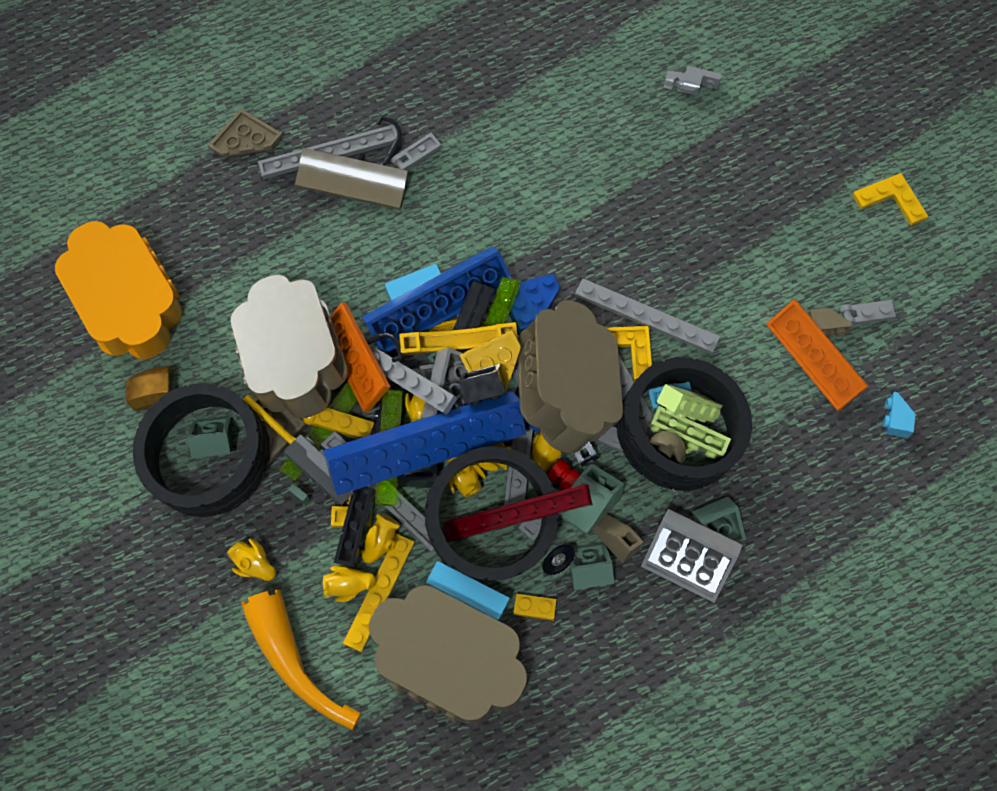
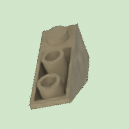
M608 514L592 529L621 563L635 555L643 544L640 537L629 526Z

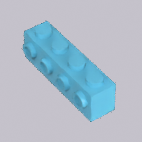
M439 561L436 562L426 581L431 587L443 591L449 596L501 621L511 601L509 597Z

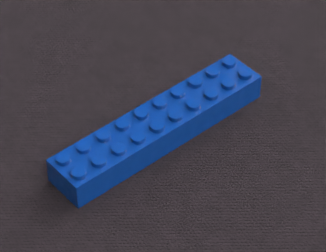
M513 391L504 393L501 395V398L496 400L488 398L476 405L469 404L450 410L447 415L440 413L323 450L330 480L336 495L338 496L458 457L470 450L490 447L526 435L524 419L520 411V399Z

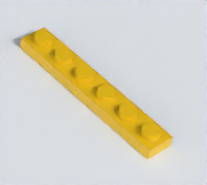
M398 534L394 538V541H396L394 548L387 552L376 574L375 586L369 589L343 642L344 645L361 653L370 637V619L378 605L389 598L415 544L414 541Z

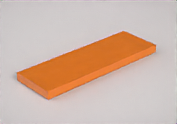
M796 299L792 300L766 323L837 411H840L869 387Z
M341 302L331 315L348 367L346 379L363 412L369 413L390 388V385L347 303Z

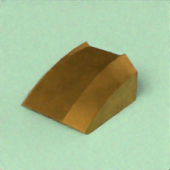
M170 366L146 370L126 380V402L134 411L149 409L156 401L159 402L162 396L172 391L173 371Z

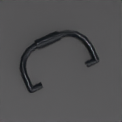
M383 115L379 117L376 124L380 126L383 120L393 124L397 129V137L394 139L386 159L377 163L380 165L387 164L394 157L401 143L400 139L402 136L399 124ZM360 154L358 160H363L365 155Z
M379 332L365 338L368 345L385 337L391 338L396 345L398 356L392 358V362L403 359L400 342L393 334Z

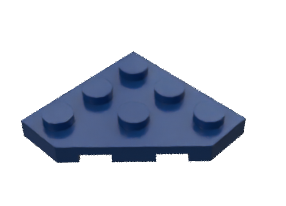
M554 274L512 284L501 290L519 333L532 323L540 311L550 309L553 300L560 292V286Z

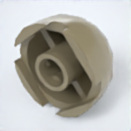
M660 431L652 435L648 442L654 449L668 460L681 465L686 454L685 444L677 434L669 431Z

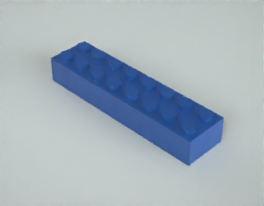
M491 246L361 318L371 336L379 332H387L393 334L400 342L399 334L425 332L460 313L472 281L495 289L493 293H497L514 282L500 251ZM385 337L375 342L377 349L384 353L396 348L391 338Z

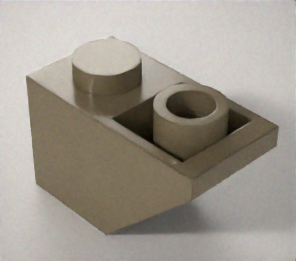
M830 308L812 309L808 313L827 337L830 335H836L837 337L845 336L852 328L850 321Z

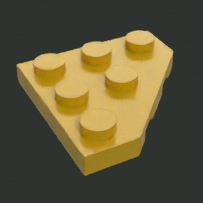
M513 329L460 354V358L468 372L500 364L506 384L504 393H506L521 344Z

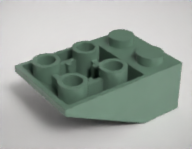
M591 464L572 486L573 488L588 484L593 505L559 514L560 518L586 535L620 501L624 488L623 482L594 464Z

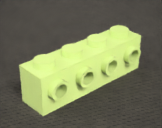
M665 384L657 400V403L666 407L665 411L674 416L677 414L683 418L688 417L694 421L697 419L703 423H706V421L714 423L715 419L719 417L723 406L705 395Z
M661 406L655 408L648 427L652 428L651 431L654 433L669 431L677 434L687 444V448L696 452L698 450L703 451L706 457L713 460L724 456L731 438L687 418L680 417L677 414L676 416L671 415Z

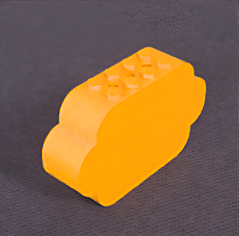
M99 221L85 223L73 230L67 241L69 250L57 259L55 272L91 337L97 341L104 353L111 356H119L129 352L135 358L150 359L163 352L171 340L169 329L174 327L182 317V307L177 300L180 297L146 238H141L137 230L130 225L122 224L109 229L106 224Z

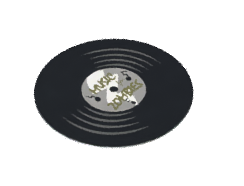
M560 545L554 548L543 561L542 569L547 575H557L566 570L575 558V549L571 545Z

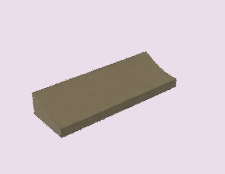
M302 147L295 187L400 210L408 181V171Z

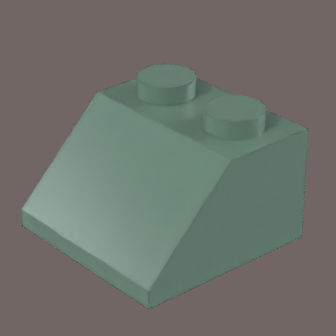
M231 417L192 422L187 436L191 458L205 459L209 456L217 455L218 457H223L231 454L233 447Z
M728 496L692 511L696 523L738 543L746 540L739 508Z
M604 543L573 547L575 549V558L569 566L574 590H585L591 587H604L614 584L612 561Z

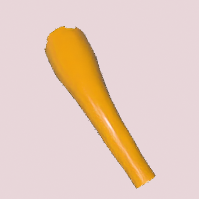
M275 590L274 595H269L268 591L248 597L249 603L242 601L241 604L246 621L257 644L285 684L313 709L353 731L361 717V713L345 704L341 707L330 700L305 673L281 590Z

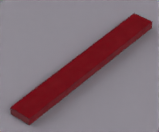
M589 485L576 486L443 522L446 542H453L593 505Z

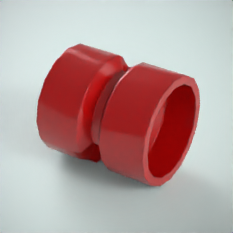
M560 459L547 474L551 483L554 485L559 484L561 491L572 488L581 475L576 469L571 470V465L564 459Z

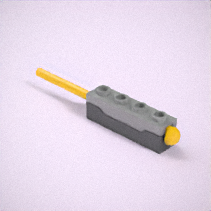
M249 395L245 396L243 400L290 444L284 450V455L336 504L344 506L348 500L350 502L351 495H353L352 491L336 495L330 480L323 450L320 449L318 451L313 446L314 442L307 436L304 438L300 434L297 438L293 437Z

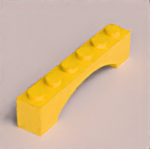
M516 322L453 331L399 334L401 353L403 355L434 353L446 348L453 350L472 349L513 329L517 337Z

